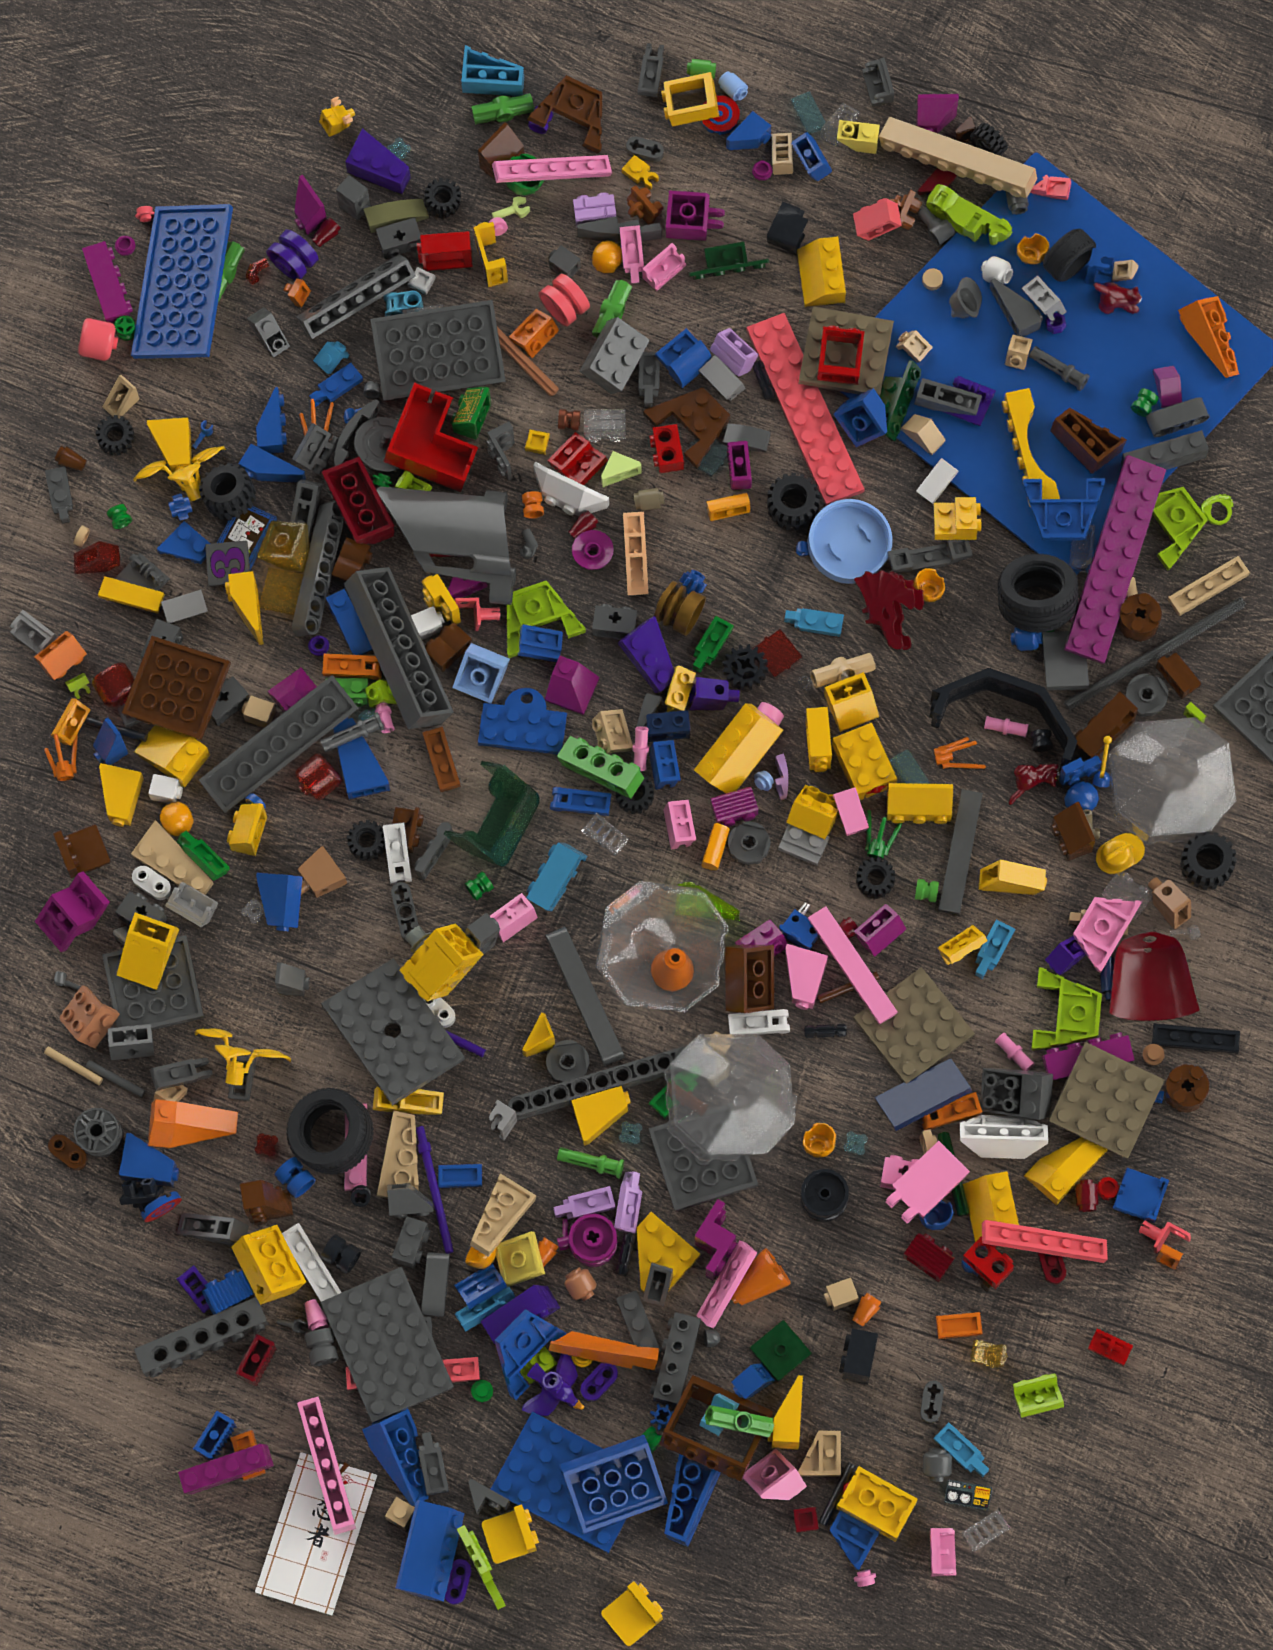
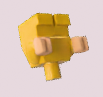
M339 97L331 99V108L321 111L319 122L329 137L348 128L351 122H353L352 117L355 116L352 108L346 110L343 105L339 106L341 104V100H338Z

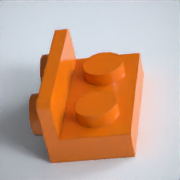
M535 309L509 338L514 344L525 349L528 356L533 358L558 333L559 329L552 317Z

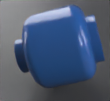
M1015 627L1014 632L1010 635L1012 645H1016L1019 651L1036 650L1039 644H1042V632H1028Z

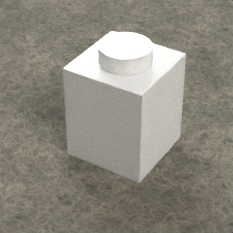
M434 606L411 615L421 640L440 633L442 624L445 623L441 612H436Z
M153 774L148 794L153 801L169 804L177 802V799L181 798L183 787H181L179 780L176 778Z

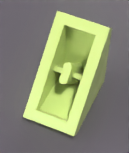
M613 451L601 475L602 486L605 487L641 474V463Z

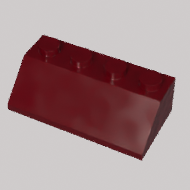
M360 456L321 472L356 543L376 544L394 536V524Z

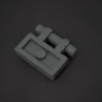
M312 423L292 459L312 470L316 463L317 465L313 472L320 475L323 469L327 468L329 464L327 462L332 453H335L339 438L333 435L330 442H328L331 433ZM326 447L321 458H318L323 448Z

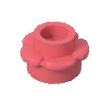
M141 206L136 209L137 214L135 217L140 222H150L155 212H153L151 206Z

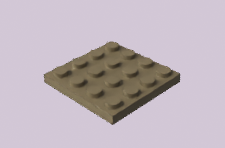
M813 306L798 384L858 395L874 388L880 396L894 321ZM823 326H837L841 329L857 328L860 331H865L858 385L817 380ZM827 341L824 365L855 368L857 344Z
M922 967L885 993L898 1013L879 1025L866 1007L853 1017V1020L902 1082L906 1084L936 1065L975 1035Z
M1085 1042L1048 1121L1128 1159L1164 1079Z

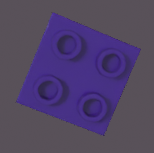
M960 376L955 377L953 387L982 395L977 415L944 413L981 426L996 390Z

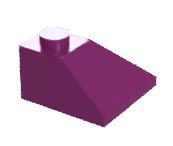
M918 94L916 126L938 134L957 116L959 94Z
M302 174L298 180L294 210L296 219L294 222L300 231L303 229L306 235L317 230L327 218L323 203Z
M559 656L550 678L545 701L584 715L599 681V676L579 662Z
M301 667L267 692L284 713L317 686Z

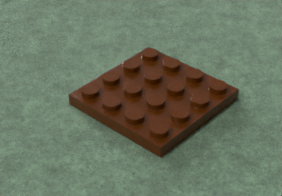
M151 636L122 714L202 741L231 662Z

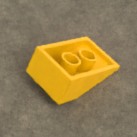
M254 572L228 574L229 582H225L228 600L233 602L235 610L258 644L263 645L258 587Z
M154 726L151 729L146 742L142 741L134 751L136 755L168 777L178 779L180 785L184 788L210 756L208 748L195 738L158 726Z
M798 1375L774 1417L773 1432L768 1437V1442H772V1448L799 1449L803 1376Z

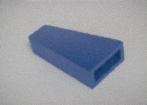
M347 717L333 728L334 734L356 725L354 719ZM363 736L337 747L349 799L390 791L388 779Z

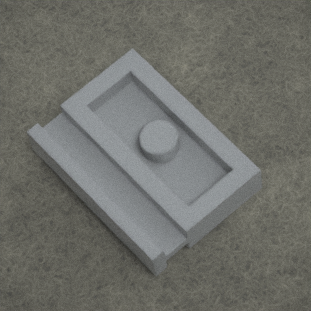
M788 824L778 850L817 866L829 841V836L823 839Z

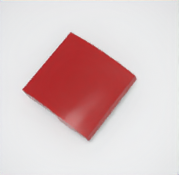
M575 432L547 461L561 475L585 485L604 466L608 459L604 454L593 448L588 440Z

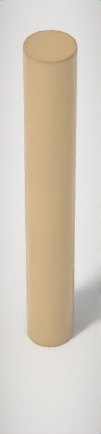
M48 1046L46 1048L45 1055L98 1086L102 1083L103 1078L51 1047Z

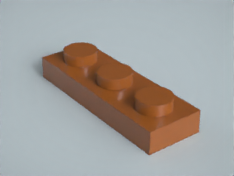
M443 726L422 732L440 792L461 787Z

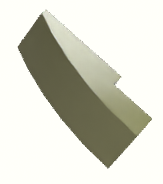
M423 199L399 200L363 209L371 233L376 232L377 228L415 218L416 222L429 218Z

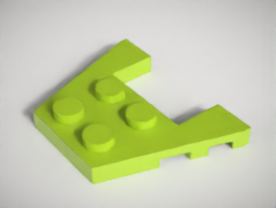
M1184 487L1160 492L1152 513L1173 542L1172 545L1157 554L1158 559L1167 571L1172 568L1208 520Z
M547 581L513 591L512 604L507 605L508 658L518 656L520 627L522 624L539 627L561 619L568 638L586 633L584 625L577 620L574 613L568 609Z
M1039 967L1037 988L1059 990L1056 1032L1033 1030L1031 1051L1098 1038L1102 994Z
M465 1525L457 1529L460 1538L496 1608L499 1610L506 1605L492 1580L493 1578L490 1573L492 1568L480 1547L474 1532H468Z

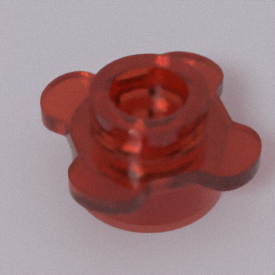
M259 1134L257 1136V1146L254 1148L256 1154L264 1153L270 1157L274 1156L278 1138L275 1135Z

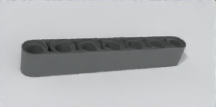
M335 501L321 504L318 510L292 622V631L298 637L316 634L320 628L344 523V518Z
M564 926L546 934L545 937L604 1066L625 1058L566 927Z

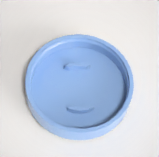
M856 499L838 500L825 506L814 518L807 541L809 555L815 567L829 579L845 584H855L854 578L862 576L865 571L876 574L885 566L888 560L887 552L891 551L892 548L891 528L884 515L871 504Z

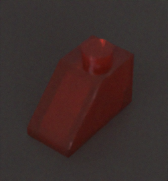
M98 541L74 553V572L76 574L108 572L120 566L118 545Z

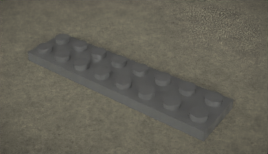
M331 675L200 778L199 781L223 812L226 813L359 708L335 677Z

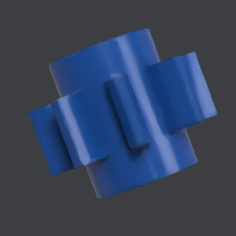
M181 493L172 496L173 501L168 502L172 517L178 516L179 521L189 518L188 513L193 512L189 498H183Z
M696 570L684 572L679 580L683 583L682 586L686 587L687 594L691 591L702 593L707 586L703 582L705 576Z
M657 1404V1411H650V1415L655 1417V1419L650 1421V1424H657V1431L666 1427L674 1412H670L669 1404L665 1408H661ZM660 1413L667 1416L666 1422H663L662 1419L658 1420Z

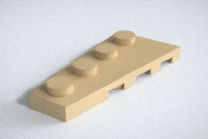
M156 820L131 853L132 857L177 886L184 882L206 895L214 884Z
M393 1111L376 1195L377 1197L387 1199V1185L410 1183L419 1191L415 1115Z
M500 1173L482 1218L472 1237L470 1246L489 1257L535 1202L536 1195Z

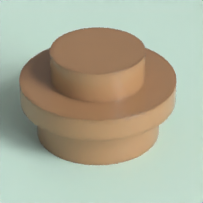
M1150 1044L1143 1050V1060L1151 1066L1159 1065L1164 1059V1051L1159 1045Z

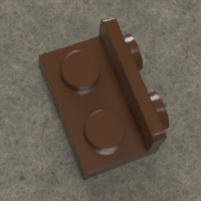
M395 807L392 824L404 822L408 853H413L414 847L419 845L420 835L417 834L418 827L423 825L424 815L421 814L419 807H415V810Z

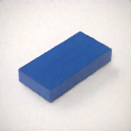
M482 1164L438 1165V1187H482Z

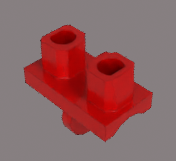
M1097 1328L1088 1350L1124 1366L1133 1345Z

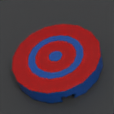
M716 95L719 117L701 120V123L708 132L724 135L737 127L740 119V109L732 98Z
M172 1191L170 1192V1197L167 1198L164 1195L152 1201L140 1214L143 1220L150 1222L170 1212L182 1201L179 1193Z

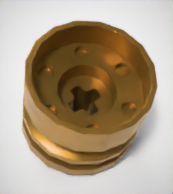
M672 581L662 593L654 616L657 622L663 620V625L668 626L674 619L673 630L687 636L695 626L703 610L706 597L695 591H691L685 597L686 587L681 586L679 588V583Z

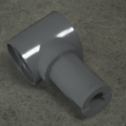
M927 207L919 211L918 217L928 226V235L937 246H940L955 235V230L948 220L944 219L942 221L940 218H936Z

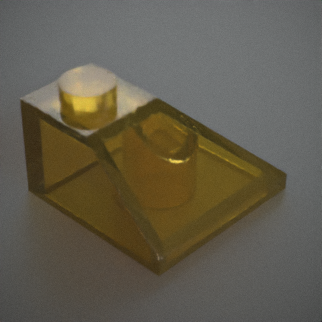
M271 521L257 557L286 571L303 572L310 549L308 525L297 522Z

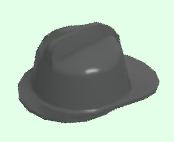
M969 277L961 279L957 290L949 299L952 308L951 316L953 318L958 316L963 319L970 316L973 318L978 316L982 295L979 286Z

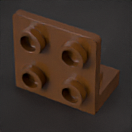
M96 825L89 826L67 836H64L61 830L53 833L71 878L76 877L80 872L84 871L86 873L111 862Z

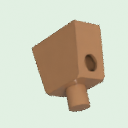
M323 846L298 868L299 875L303 877L301 895L310 890L318 898L347 884L346 877Z
M1156 877L1149 882L1148 887L1153 891L1154 906L1174 930L1191 918V900L1171 880L1162 883Z

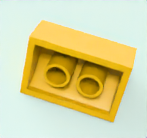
M838 236L819 238L797 249L804 307L845 303L846 290Z
M889 783L887 792V821H892V823L913 821L916 824H923L926 821H934L936 824L951 822L953 784Z
M1007 1171L985 1175L963 1184L975 1242L982 1236V1222L984 1220L1019 1225Z

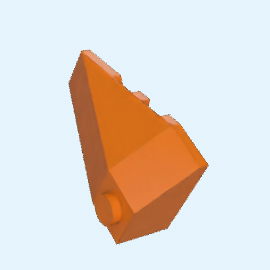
M1219 297L1197 300L1179 309L1182 324L1224 377L1228 378L1238 375L1239 371L1235 353L1228 343L1231 335L1230 332H1226L1224 325L1227 322V317Z
M155 1099L151 1104L148 1146L170 1149L236 1134L238 1112Z

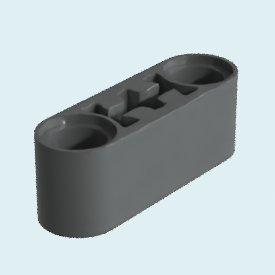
M1201 397L1154 411L1146 416L1153 437H1161L1203 423L1210 418Z
M427 1253L422 1300L423 1315L444 1317L450 1254Z

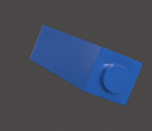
M257 873L256 878L267 925L276 926L278 931H289V927L298 928L303 877Z
M126 1133L119 1171L121 1180L134 1179L135 1182H142L146 1178H154L156 1185L173 1187L174 1181H178L179 1168H177L175 1161L155 1148L149 1147L147 1143L133 1134Z

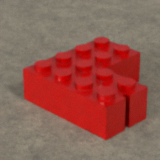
M414 382L383 462L461 492L478 447L440 432L453 397L435 391L432 402L428 403L432 389Z

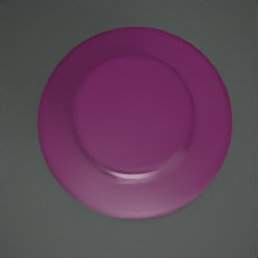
M759 161L754 164L752 174L759 181L768 180L772 175V167L766 161Z
M121 236L115 242L117 253L123 256L132 254L136 247L135 241L129 236Z

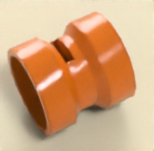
M531 491L522 495V503L525 504L523 509L525 518L533 519L544 515V508L541 506L543 501L541 492Z

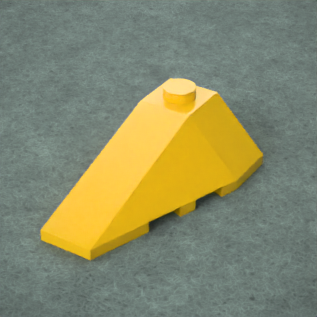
M1080 1137L1039 1159L1024 1177L1057 1206L1108 1150Z

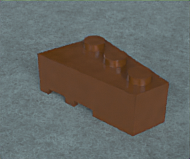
M264 1180L240 1184L243 1208L250 1223L262 1225L266 1224L267 1220L293 1215L290 1192L287 1189L282 1191L280 1186H276L274 1189L272 1183Z

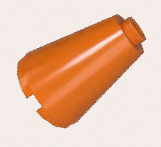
M672 948L660 952L654 958L651 965V974L657 986L663 990L673 992L687 987L693 978L694 966L692 960L685 952L678 948Z
M767 1248L762 1250L752 1261L731 1298L734 1304H747L791 1284L787 1274L781 1265H778L775 1257Z

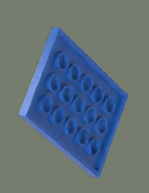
M532 1412L491 1490L509 1499L511 1503L517 1506L522 1504L524 1510L528 1509L530 1513L608 1554L627 1520L626 1518L583 1533L560 1464L602 1450L603 1448Z

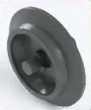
M377 417L364 422L359 427L355 435L354 447L357 456H360L366 466L381 472H391L400 469L383 462L398 421L387 417Z

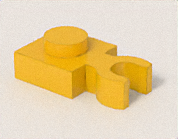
M635 155L622 168L624 175L637 184L642 180L644 186L650 190L652 189V184L649 180L659 181V176L656 173L649 172L650 166Z

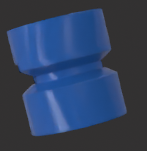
M296 1157L287 1160L274 1174L282 1185L287 1184L286 1189L294 1198L303 1195L316 1181L308 1170L303 1171L304 1166Z

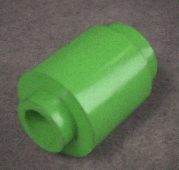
M692 59V63L688 62L687 75L694 76L711 72L713 79H715L716 63H711V60Z

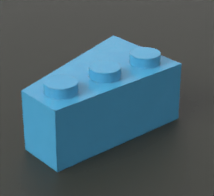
M465 45L461 79L462 92L521 96L523 95L524 68L501 58L498 60L490 57L487 53L474 51L471 47Z
M558 842L557 845L554 844L548 852V856H550L548 861L540 866L536 882L533 881L527 889L529 894L526 898L547 911H553L566 891V886L571 877L574 878L577 874L575 870L580 861L583 860L585 862L588 857L567 843Z

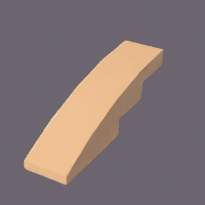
M644 512L623 513L628 596L647 595L649 592Z

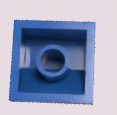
M874 388L843 402L833 413L855 447L887 433L885 404Z

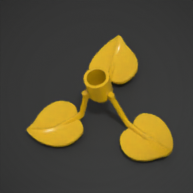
M224 446L205 449L191 459L194 464H190L173 473L165 466L166 461H156L141 469L133 480L135 482L137 479L146 478L157 473L159 470H164L169 474V480L175 481L182 491L185 490L189 501H195L201 498L199 490L201 483L199 476L200 463L210 459L220 450L226 449Z
M215 1028L197 1029L195 1031V1035L201 1034L207 1037H217L224 1041L225 1045H215L214 1048L226 1059L227 1074L225 1083L243 1085L244 1073H248L249 1067L256 1057L284 1058L291 1063L290 1057L276 1050L254 1049L251 1054L249 1050L229 1046L228 1037H232L233 1034L228 1031ZM251 1054L245 1067H243V1062L236 1061L237 1056Z

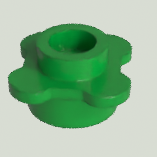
M379 473L378 476L373 474L375 478L373 484L379 487L393 485L390 482V477Z

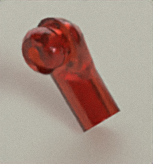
M265 257L249 265L245 276L250 284L259 282L257 274L269 266Z

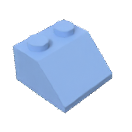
M471 643L465 651L452 688L491 704L510 659Z

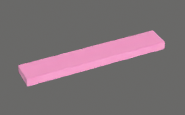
M608 155L494 161L492 164L496 183L608 177L612 174Z
M825 906L809 916V922L877 1023L880 1025L898 1013L828 908Z

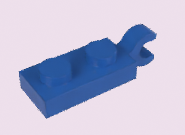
M349 363L318 384L319 391L313 392L309 397L315 400V407L326 399L331 403L361 383L363 377L353 364Z

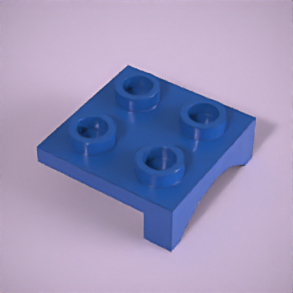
M1126 1168L1113 1209L1155 1223L1169 1180L1163 1177L1158 1179Z

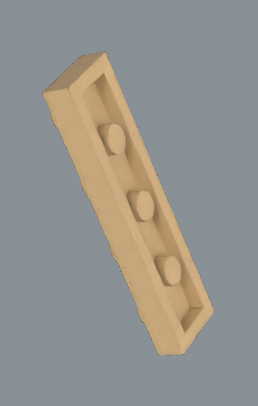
M1237 556L1168 597V601L1178 616H1181L1249 576L1250 572L1240 557Z

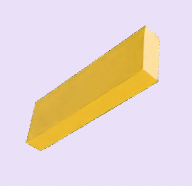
M104 576L98 593L99 598L156 614L159 613L161 602L165 596L164 592Z

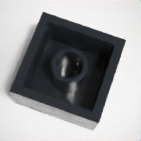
M852 1328L851 1334H846L843 1351H847V1356L842 1355L839 1372L843 1373V1380L868 1385L878 1333Z

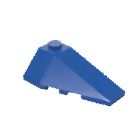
M409 1409L362 1429L371 1451L410 1505L415 1506L416 1500L424 1501L428 1499L429 1496H427L423 1472L419 1462L418 1451L420 1450H417L415 1437H418L417 1428Z

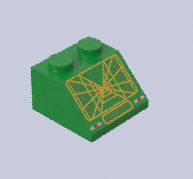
M488 387L467 388L465 395L462 394L458 402L460 407L457 413H453L450 422L454 433L477 440L491 406L490 390Z

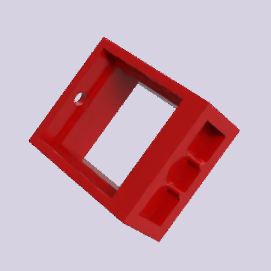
M469 231L420 235L421 243H417L419 264H423L425 271L473 267Z
M823 326L817 380L858 385L865 331H860L857 328L841 329L837 326ZM827 341L857 344L855 368L824 365Z

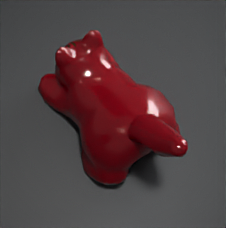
M1106 282L1103 285L1094 283L1093 286L1100 292L1098 307L1103 313L1110 314L1115 308H1122L1132 314L1139 311V307L1136 304L1141 302L1142 297L1137 286L1133 289L1119 287L1113 282Z
M1055 763L1040 764L1036 768L1033 765L1017 766L1014 770L1018 790L1010 797L1009 805H1012L1025 791L1042 782L1050 784L1051 787H1056L1055 784L1059 772L1055 769H1058L1059 765Z

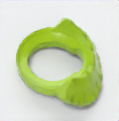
M1226 494L1211 496L1203 501L1200 510L1211 524L1223 525L1232 516L1233 500ZM1219 502L1227 509V516L1224 520L1217 521L1212 517V504Z

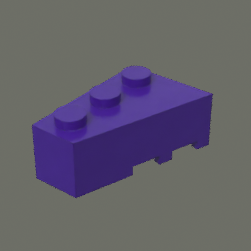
M362 128L345 161L347 173L403 194L411 178L409 166Z
M653 616L625 636L618 644L652 690L658 693L671 684L674 669L657 619Z
M533 1285L483 1319L481 1323L495 1344L494 1340L525 1309L545 1319L561 1307L548 1286Z

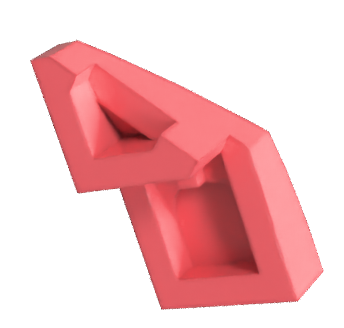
M1048 175L1042 177L1043 180L1034 185L1030 192L1044 197L1068 200L1071 179L1048 177Z

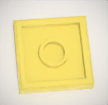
M531 1231L505 1240L496 1247V1258L500 1274L507 1287L545 1274L535 1232Z

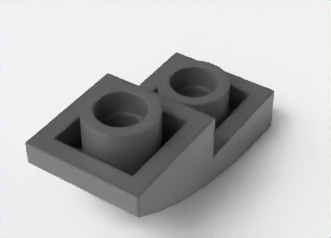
M728 423L723 443L727 446L729 442L747 441L748 451L766 452L771 432L755 427Z

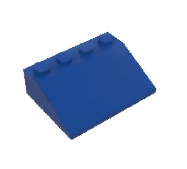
M645 1435L560 1464L583 1533L668 1504Z

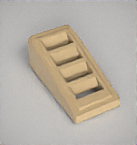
M792 133L771 134L773 174H792ZM776 142H788V144H776Z

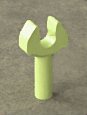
M514 197L510 207L493 212L492 217L503 218L511 214H516L519 218L527 216L530 212V207H518L526 203V197Z

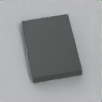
M1069 631L1042 632L1047 691L1089 689L1087 658L1064 650Z

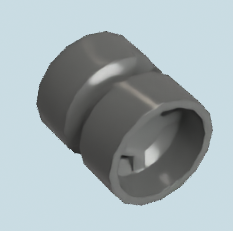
M331 1328L314 1330L304 1335L306 1346L311 1349L309 1353L311 1366H323L339 1360L337 1349L335 1346H332L335 1340Z

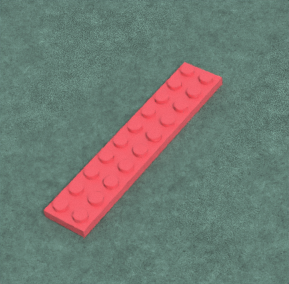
M785 313L746 327L755 351L759 354V360H762L764 363V369L767 371L771 386L774 389L778 402L825 506L863 493L865 489L819 388L798 384L804 355Z

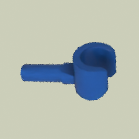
M353 408L346 409L344 412L345 423L347 424L361 408L355 410Z
M205 420L201 423V432L192 445L194 449L198 447L205 436L212 435L213 424L209 429H205L207 421Z
M799 541L796 545L798 556L809 555L807 542Z

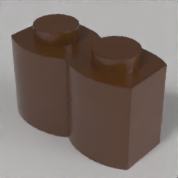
M346 538L334 566L332 579L345 583L356 571L363 570L365 565H369L372 560L373 553L371 552V547Z
M452 623L451 625L444 626L440 631V636L435 640H429L425 645V649L431 662L444 672L457 658L465 653L472 643V638L459 626Z

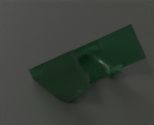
M481 761L480 765L493 775L488 789L490 794L495 797V800L478 833L467 830L461 834L445 830L444 835L462 850L494 865L505 866L509 863L539 805L540 798L533 788L505 765Z

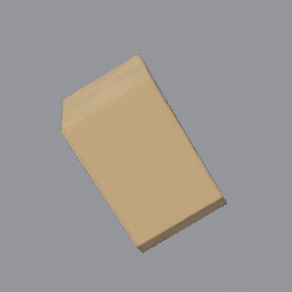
M119 375L102 407L113 417L117 415L120 418L139 400L136 387L122 375Z
M914 414L901 428L906 435L931 456L946 441L932 419Z

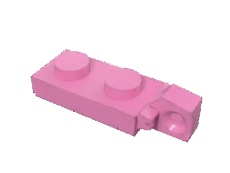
M640 225L619 227L625 273H630L631 283H640L639 272H642L644 266Z

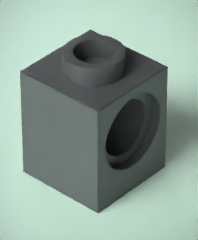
M562 245L557 250L554 249L548 257L549 269L558 275L562 273L572 278L581 268L580 258Z

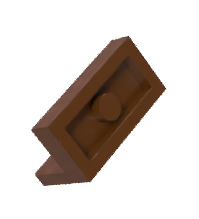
M1177 653L1172 654L1168 658L1163 656L1157 661V670L1181 699L1201 686L1199 679Z

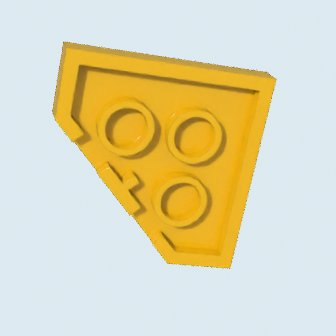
M652 1212L637 1227L641 1291L643 1293L645 1291L651 1263L673 1269L670 1291L701 1254Z

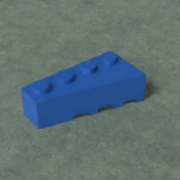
M679 1454L664 1534L669 1540L689 1547L721 1472L710 1469L699 1462Z

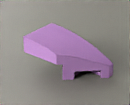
M783 753L775 757V764L780 774V778L775 779V787L780 800L787 799L788 768Z

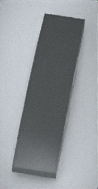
M616 216L577 225V235L585 239L596 241L609 240L621 243L619 227L639 225V220L618 224ZM660 223L640 227L641 242L662 239Z

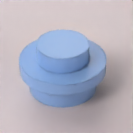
M763 770L754 775V783L760 790L769 791L772 788L774 780L767 771Z

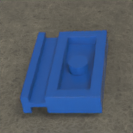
M522 624L520 627L518 655L557 662L562 650L563 632Z
M493 1263L454 1285L469 1309L507 1288L505 1281Z

